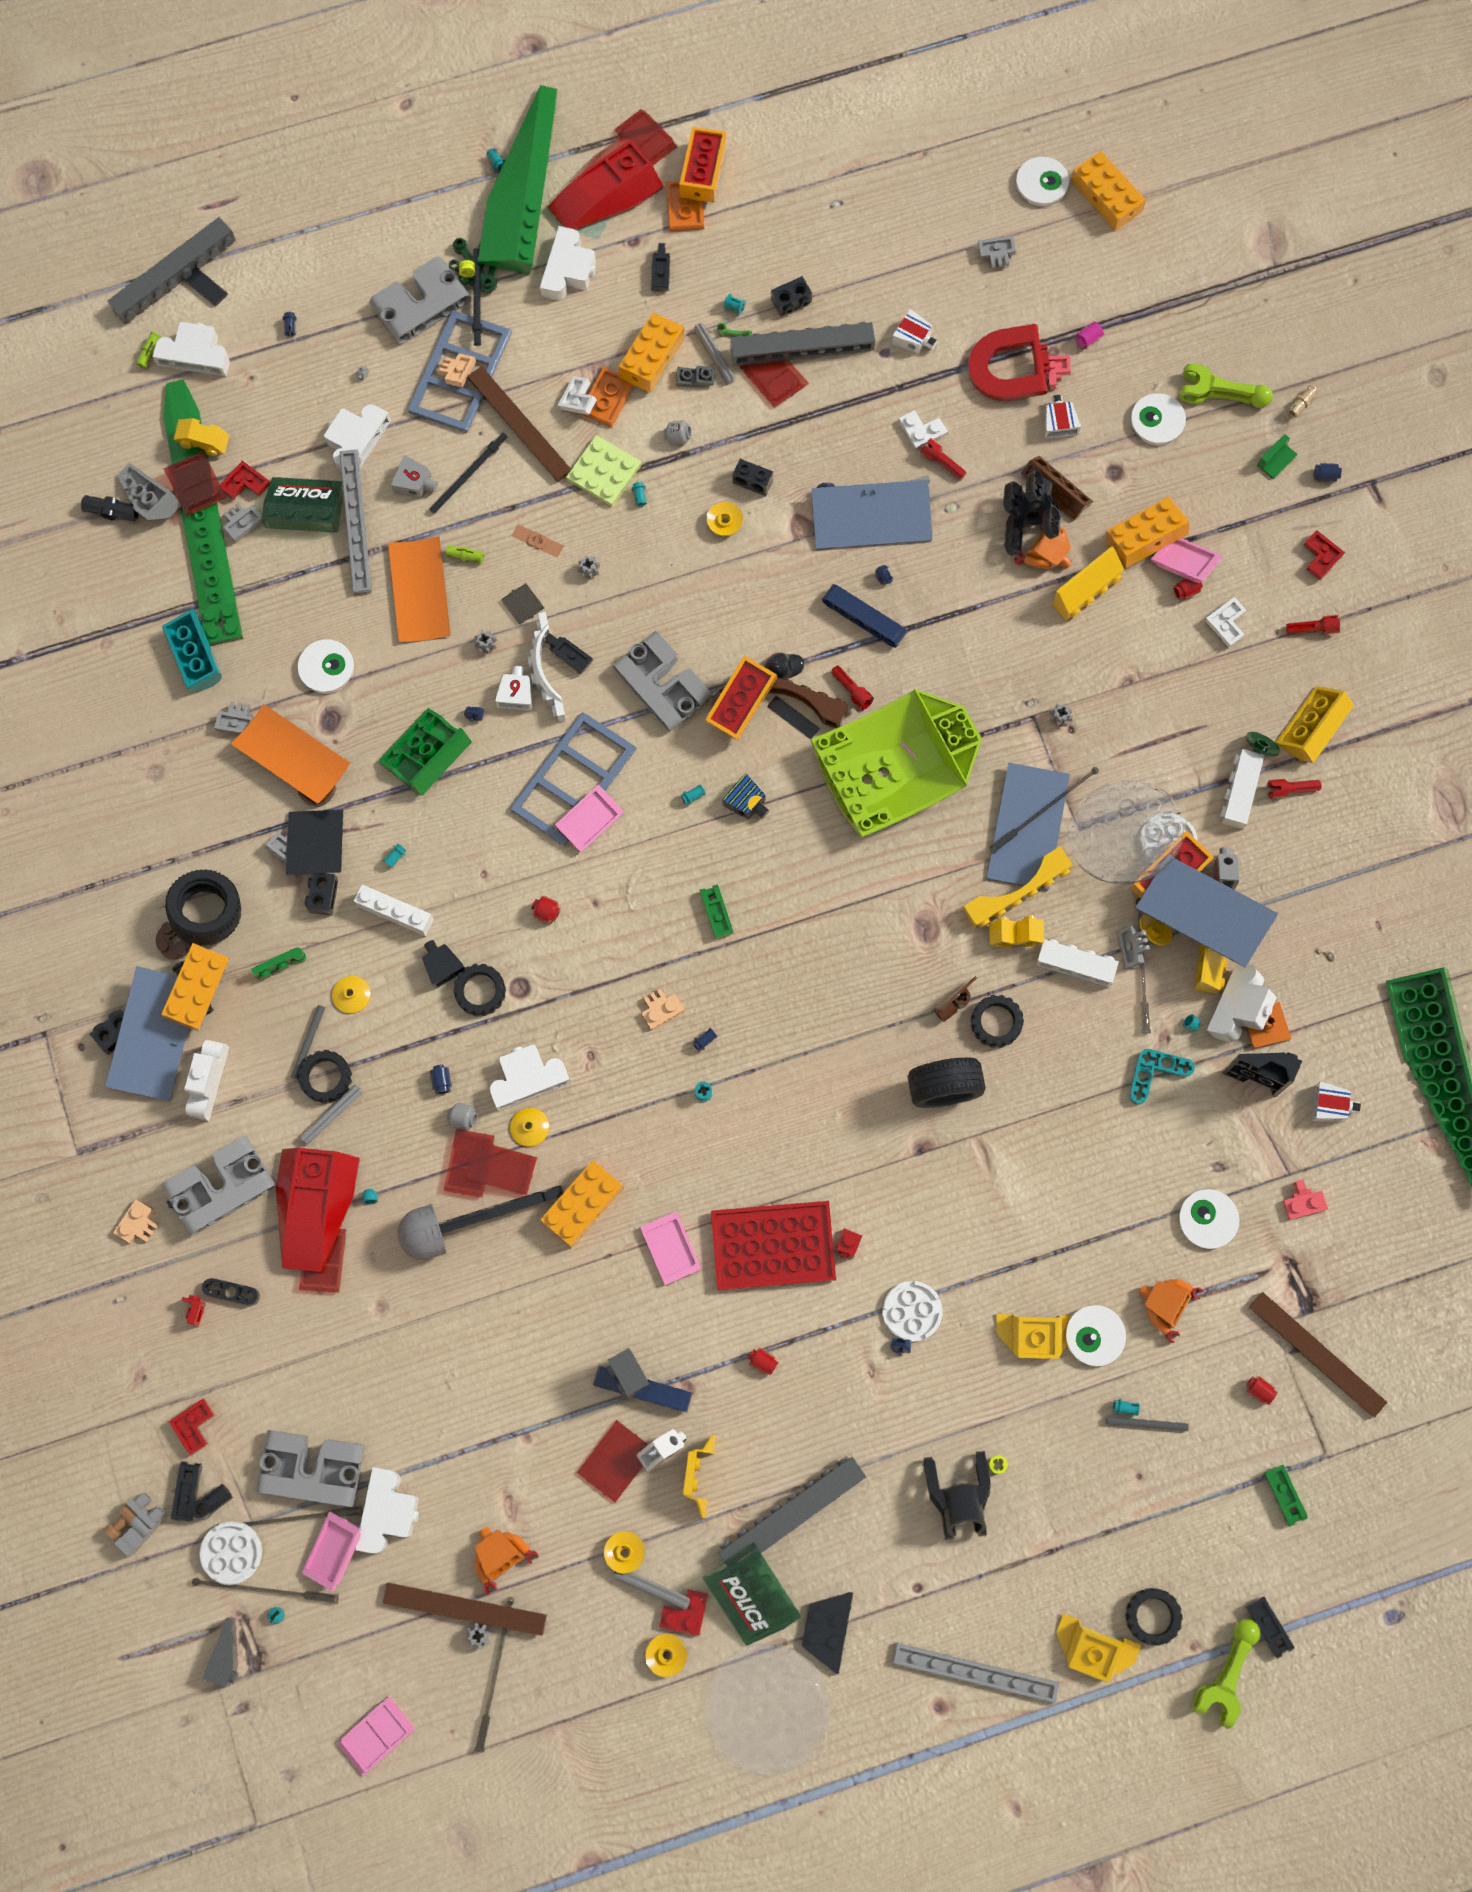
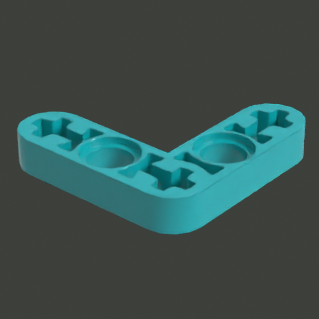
M1151 1049L1141 1051L1137 1058L1129 1093L1130 1101L1140 1105L1147 1100L1154 1070L1186 1078L1194 1072V1063L1186 1058ZM1149 1054V1058L1156 1059L1157 1056H1159V1059L1157 1060V1066L1154 1065L1156 1061L1150 1060L1148 1063H1146L1145 1059L1142 1058V1056ZM1164 1058L1169 1059L1171 1067L1164 1068L1161 1065V1060ZM1176 1061H1178V1066H1183L1184 1064H1187V1068H1189L1190 1070L1184 1073L1183 1068L1177 1067L1176 1071L1173 1069L1176 1065ZM1139 1072H1145L1148 1075L1146 1082H1141L1138 1079ZM1139 1086H1146V1088L1143 1087L1141 1089V1095L1144 1097L1137 1100V1096L1134 1093L1138 1092Z

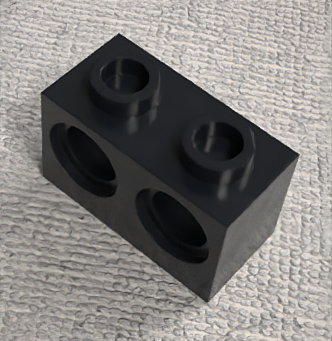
M801 276L772 289L771 301L780 316L788 315L800 307L808 306L812 302V292L804 277Z
M739 459L733 472V484L767 496L773 483V471Z
M314 873L312 878H309L308 889L310 890L309 896L305 897V907L310 913L333 916L339 881L335 874ZM320 882H327L323 888H318ZM323 899L322 905L315 906L317 900Z
M121 1009L112 1012L104 1023L96 1025L90 1033V1036L108 1055L116 1047L120 1031L117 1025L123 1020L124 1012ZM109 1033V1038L102 1041L103 1035Z

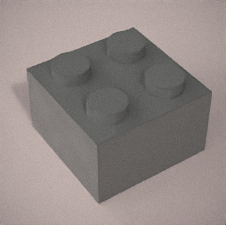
M630 1348L608 1359L610 1365L607 1368L613 1378H618L620 1383L616 1385L623 1396L627 1395L629 1398H632L651 1387Z

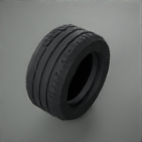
M200 869L187 872L174 881L166 895L165 909L169 924L176 935L182 938V940L190 942V944L194 943L200 946L217 944V942L228 938L240 922L241 903L238 891L228 877H225L223 874L221 875L217 871ZM199 892L217 894L225 903L222 913L215 920L208 923H196L183 915L182 909L185 902L192 895Z
M972 1057L950 1058L926 1063L911 1069L907 1077L912 1103L920 1108L942 1107L967 1102L981 1097L986 1089L981 1063Z

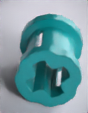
M729 293L724 301L723 308H729L736 311L738 315H741L745 308L746 300L737 299Z
M705 1081L699 1082L695 1087L696 1098L701 1102L709 1101L713 1095L711 1085ZM702 1088H704L705 1091H707V1095L703 1096V1094L700 1093Z

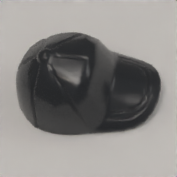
M778 652L767 658L764 667L777 674L778 678L788 679L802 672L804 661L799 655Z

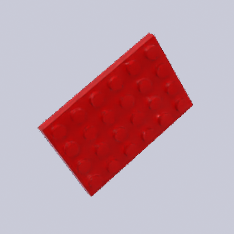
M829 1201L711 1211L717 1291L836 1281Z

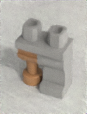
M141 1493L136 1498L130 1499L121 1509V1516L114 1525L109 1524L104 1529V1532L112 1540L116 1541L114 1544L126 1556H133L161 1525L159 1521L165 1514L159 1506H155L150 1512L145 1508L152 1501L147 1493ZM128 1524L131 1528L120 1537V1530Z

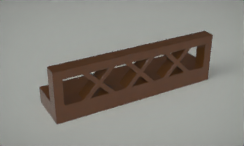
M1041 456L1031 459L1021 472V475L1027 479L1029 473L1036 470L1040 471L1043 478L1049 480L1053 485L1052 499L1074 520L1078 519L1083 510L1094 502Z

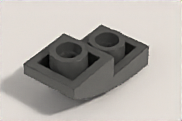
M698 365L695 369L677 367L676 386L707 387L714 385L713 367Z

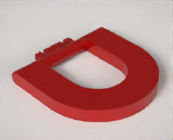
M1037 324L993 331L981 338L972 349L969 357L970 378L976 389L986 397L994 400L1010 401L1047 394L1045 372H1050L1051 368L1047 344H1040ZM1032 346L1036 375L1000 379L989 371V361L996 353L1003 350Z

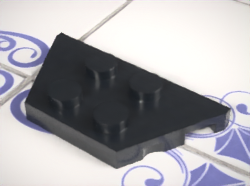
M853 1592L809 1603L801 1646L836 1674H839Z

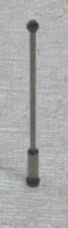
M1093 767L1091 769V772H1089L1082 779H1080L1078 782L1072 785L1069 789H1067L1065 792L1059 795L1056 799H1054L1047 806H1045L1043 809L1037 812L1034 816H1032L1030 819L1024 822L1021 826H1019L1017 829H1012L1010 832L1004 835L993 845H990L989 849L991 850V852L995 854L997 850H999L1006 843H1008L1010 840L1016 837L1020 830H1022L1025 826H1027L1038 816H1040L1042 813L1048 810L1051 806H1053L1055 803L1061 800L1064 796L1070 793L1073 789H1075L1077 786L1083 783L1090 776H1092L1093 774H1097L1099 772V769L1097 767Z
M1137 898L1135 903L1138 904L1141 898ZM1138 910V926L1140 932L1141 928L1139 921L1142 916V912ZM1142 963L1143 1001L1141 1002V1033L1150 1034L1149 1002L1146 1001L1145 965Z
M362 1506L328 1510L326 1513L243 1523L253 1526L327 1517L329 1512L339 1517L362 1516Z
M199 1578L192 1580L194 1586L200 1584L304 1597L306 1600L338 1604L339 1594L311 1591L301 1593L236 1584L225 1585L218 1582L203 1581Z
M513 1597L507 1598L508 1607L514 1604L515 1600ZM505 1628L502 1629L486 1711L482 1716L478 1739L474 1751L478 1752L485 1751L484 1746L490 1722L489 1712L507 1630Z

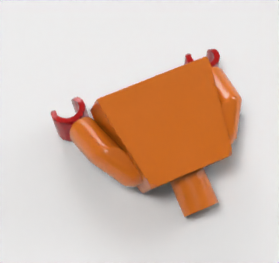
M1041 524L1039 527L1043 532L1026 552L1027 556H1024V553L1020 551L1017 556L1022 558H1014V562L1017 565L1025 563L1037 568L1051 569L1059 564L1066 570L1072 564V561L1066 556L1071 549L1066 530L1060 527L1059 536L1048 539Z
M1170 1279L1164 1282L1158 1281L1153 1289L1143 1285L1139 1292V1296L1147 1299L1145 1307L1153 1326L1163 1335H1166V1339L1172 1343L1175 1342L1171 1339V1335L1175 1333L1176 1336L1180 1337V1334L1170 1329L1175 1328L1190 1298L1192 1300L1201 1299L1195 1295V1291L1203 1292L1202 1288H1192V1285L1180 1279Z
M485 1527L478 1533L482 1541L475 1546L477 1553L474 1556V1570L481 1583L485 1584L484 1592L490 1595L487 1586L492 1585L496 1591L497 1584L494 1580L525 1558L523 1554L526 1555L527 1561L531 1564L533 1562L529 1560V1555L533 1553L538 1558L539 1556L536 1551L529 1550V1545L520 1536L508 1531L502 1533L500 1530L492 1533L489 1527Z

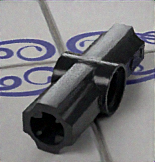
M85 495L81 500V510L83 512L97 514L107 520H116V518L133 522L138 520L139 514L135 511L133 504L120 502L116 498L106 496L103 499Z

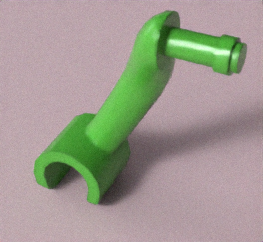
M723 322L717 324L718 330L724 329L719 331L721 337H724L726 334L733 336H749L752 334L751 330L727 329V325Z

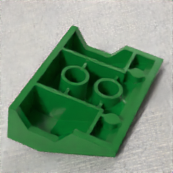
M427 708L378 762L410 789L423 796L472 741L462 728L457 729L453 727L441 715Z

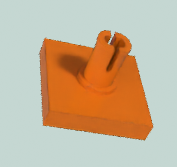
M1280 1002L1274 1003L1272 1013L1269 1015L1262 1030L1246 1027L1252 1049L1291 1040Z

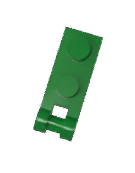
M718 884L713 885L712 888L707 890L705 888L700 889L715 939L734 934ZM715 895L716 899L709 901L708 897Z
M296 947L251 968V971L257 980H263L270 977L271 973L287 969L292 963H303L306 960V954L301 948Z
M1284 1465L1264 1472L1288 1527L1295 1525L1296 1521L1308 1519L1307 1513ZM1295 1506L1297 1512L1291 1514L1289 1509Z

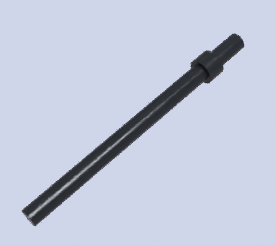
M479 248L473 249L475 274L473 276L474 323L472 324V333L474 334L475 346L481 345V334L483 333V325L481 324L480 263H477Z
M502 432L494 442L491 441L487 445V449L432 505L429 510L433 514L449 500L492 454L499 450V446L508 438L507 435Z

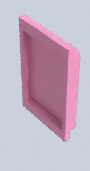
M1180 538L1176 542L1157 551L1151 561L1156 563L1158 567L1195 583H1203L1222 559V555Z
M598 784L555 826L581 853L624 811Z
M677 1211L640 1227L664 1285L674 1283L701 1270Z
M329 1512L302 1574L319 1583L324 1588L334 1591L335 1587L340 1584L361 1537V1529L346 1519Z
M388 1697L337 1744L353 1762L356 1769L364 1776L411 1734L415 1728L393 1700Z

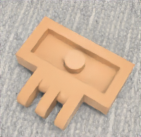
M458 354L456 359L444 358L437 373L441 376H446V384L463 387L476 363V359L473 356Z
M659 988L657 993L660 997L657 998L654 992L650 993L653 1001L650 1002L647 996L643 997L649 1009L642 1012V1016L651 1031L685 1011L675 994L666 998Z
M135 1199L113 1233L132 1244L136 1236L148 1242L149 1238L143 1234L145 1232L150 1235L154 1233L148 1228L149 1225L153 1228L158 1227L156 1223L148 1219L154 1210Z

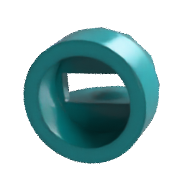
M1193 1014L1188 1015L1183 1022V1027L1189 1031L1199 1029V1019Z
M368 1188L363 1192V1204H375L378 1202V1195L374 1189Z
M273 1607L268 1611L267 1618L270 1623L279 1624L284 1620L285 1612L280 1607ZM278 1611L279 1614L272 1620L271 1617Z

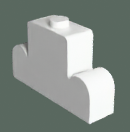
M558 227L540 285L541 297L562 300L567 295L566 286L582 290L588 289L591 276L594 277L596 272L594 250L581 247L580 235L576 230Z
M180 322L175 341L173 342L169 337L160 338L156 343L153 353V359L157 366L226 377L230 364L225 348L217 345L218 336L214 327L205 326L201 323Z
M367 405L362 409V417H359L346 409H341L335 419L331 420L324 437L327 445L336 450L333 454V459L340 472L339 451L358 449L361 468L391 422L387 411L375 405Z
M1236 963L1207 1029L1215 1039L1234 1042L1241 1036V1026L1257 1030L1264 1028L1269 1015L1272 1013L1276 996L1268 987L1262 986L1264 977L1254 966L1247 965L1244 968Z
M205 1040L201 1054L194 1053L185 1085V1091L190 1094L186 1104V1115L191 1118L210 1121L229 1046L226 1043Z
M530 1045L523 1049L522 1047H517L511 1050L510 1054L500 1057L499 1061L507 1080L494 1081L491 1084L490 1092L497 1110L501 1111L570 1084L571 1081L560 1059L552 1058L544 1066L536 1046Z
M376 1467L372 1468L360 1526L361 1537L356 1546L357 1551L381 1553L388 1546V1539L385 1534L400 1537H411L413 1525L417 1524L419 1518V1511H416L419 1498L418 1496L394 1491L401 1483V1478L395 1471Z

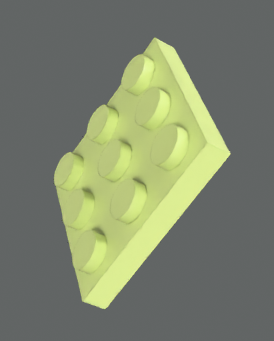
M596 435L566 478L567 481L612 507L639 470L642 462Z

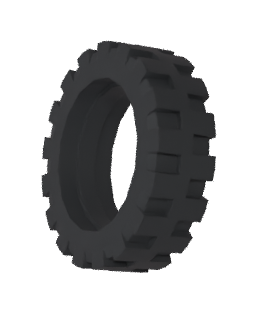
M473 964L471 967L464 968V971L457 975L458 978L454 981L453 992L457 1003L466 1013H470L473 1016H487V1014H492L497 1008L501 1007L502 1001L505 999L506 986L502 976L495 968L489 967L487 964ZM478 975L491 978L496 988L494 997L483 1005L470 1003L464 995L465 984L469 979Z
M990 995V997L983 998L976 1005L971 1017V1028L975 1033V1037L980 1039L984 1045L987 1044L993 1048H1002L1013 1043L1021 1033L1024 1023L1022 1010L1020 1011L1019 1005L1014 1003L1013 999L1006 998L1004 995ZM992 1006H1001L1007 1009L1013 1018L1011 1031L1003 1036L988 1034L981 1024V1016L986 1009Z
M319 1050L313 1055H308L307 1059L301 1063V1069L298 1070L300 1088L309 1098L316 1102L331 1103L337 1098L340 1099L349 1090L348 1086L352 1082V1072L349 1064L334 1051ZM323 1061L335 1063L341 1072L338 1085L328 1092L315 1090L309 1081L312 1068Z
M1157 1588L1140 1590L1131 1597L1130 1602L1126 1606L1125 1619L1127 1620V1627L1132 1632V1635L1143 1643L1155 1646L1167 1644L1181 1630V1621L1183 1620L1181 1607L1175 1597L1167 1591ZM1148 1599L1161 1600L1170 1610V1625L1161 1634H1148L1138 1624V1608Z

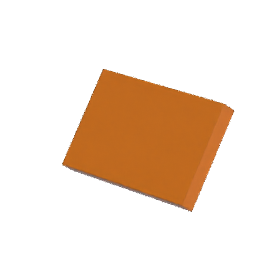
M680 181L666 182L669 231L704 229L703 201L680 198Z
M603 367L588 394L593 395L597 401L589 415H581L613 427L634 385L619 379V373Z

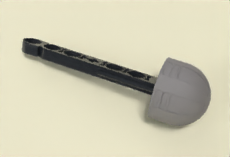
M562 1185L439 1223L432 1204L416 1208L408 1212L399 1224V1244L408 1255L416 1259H430L446 1254L442 1237L443 1233L561 1197L564 1193Z

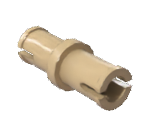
M1312 385L1308 386L1305 392L1296 398V402L1287 410L1288 415L1296 418L1303 409L1307 408L1310 405V401L1318 394L1317 388Z

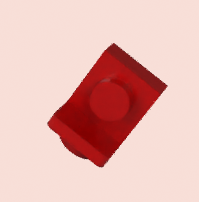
M844 1228L835 1250L839 1252L838 1256L847 1260L850 1257L854 1259L862 1235Z
M189 1295V1298L182 1297L181 1300L192 1304L186 1313V1323L198 1327L206 1303L200 1301V1297Z

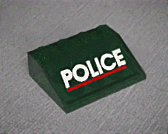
M272 477L263 503L261 519L265 527L268 529L338 533L343 497L342 481Z
M754 1542L702 1577L746 1646L785 1629L802 1617Z

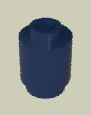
M1334 463L1315 464L1314 479H1318L1321 482H1337V479L1341 478L1342 468H1339V465Z
M444 1065L433 1066V1069L429 1072L432 1089L435 1090V1094L451 1092L450 1087H452L449 1068L444 1067Z

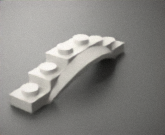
M546 612L538 613L540 619L536 620L538 631H534L535 638H532L533 649L530 650L531 656L528 657L529 667H533L534 673L531 674L532 684L537 686L538 691L541 690L543 701L547 700L548 706H552L553 716H557L558 722L566 721L562 698L551 687L541 667L545 637L550 633Z

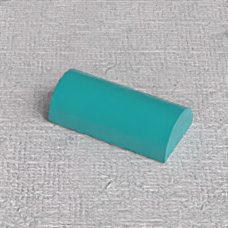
M191 609L162 625L187 690L201 691L216 685L221 680L222 675L196 611Z

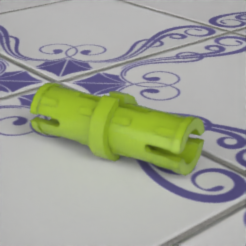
M150 332L145 345L141 347L142 352L136 361V365L143 369L147 368L153 356L156 343L161 338L159 334ZM150 344H151L152 346H151V348H150V350H149L147 356H145V354H146V352H147V350H148V348H149V346H150Z
M448 545L446 548L447 557L458 558L465 562L468 560L483 563L484 552L471 550L468 547L461 548Z

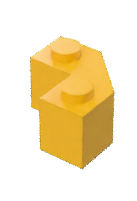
M193 418L178 420L174 440L181 447L186 449L200 447L209 456L225 454L229 434L219 426L213 424L210 427L199 424L200 420Z
M1026 916L1023 920L1017 922L1010 921L1007 917L997 918V921L989 923L990 945L1012 948V945L1023 944L1024 947H1033L1044 943V920L1036 919L1035 916Z

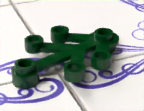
M456 238L453 242L454 251L457 254H462L466 260L473 262V256L468 251L467 242L463 238ZM455 259L449 261V268L454 272L459 271V262ZM480 264V288L485 293H492L497 287V281L494 278L496 267L489 266L486 275L483 271L484 264ZM458 275V280L462 285H473V278L465 277L466 280H461L463 276Z

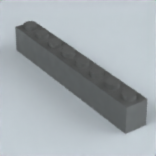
M220 217L216 218L107 300L113 312L124 324L133 320L136 315L148 309L152 303L161 299L171 289H174L183 281V278L187 279L190 277L192 270L202 268L209 260L217 257L225 248L230 247L236 241L232 230Z
M860 322L851 325L842 324L833 327L824 326L823 328H806L805 330L792 329L786 332L774 331L768 334L756 333L749 336L737 335L730 338L733 366L874 351L875 347L872 322Z
M845 1456L837 1462L838 1467L832 1471L829 1468L820 1474L822 1479L815 1483L812 1480L804 1486L805 1491L800 1495L795 1492L788 1497L789 1503L783 1507L781 1504L770 1510L772 1515L765 1519L762 1516L754 1522L755 1527L750 1531L745 1528L738 1533L739 1539L733 1543L729 1540L720 1546L722 1551L719 1552V1555L731 1573H735L865 1479L866 1475L853 1457L848 1459Z

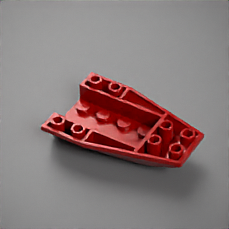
M621 137L593 156L548 205V209L563 227L578 230L638 206L663 189V184L652 163L631 139Z
M299 1147L282 1149L276 1182V1200L283 1269L322 1273L354 1198L359 1157L337 1151Z

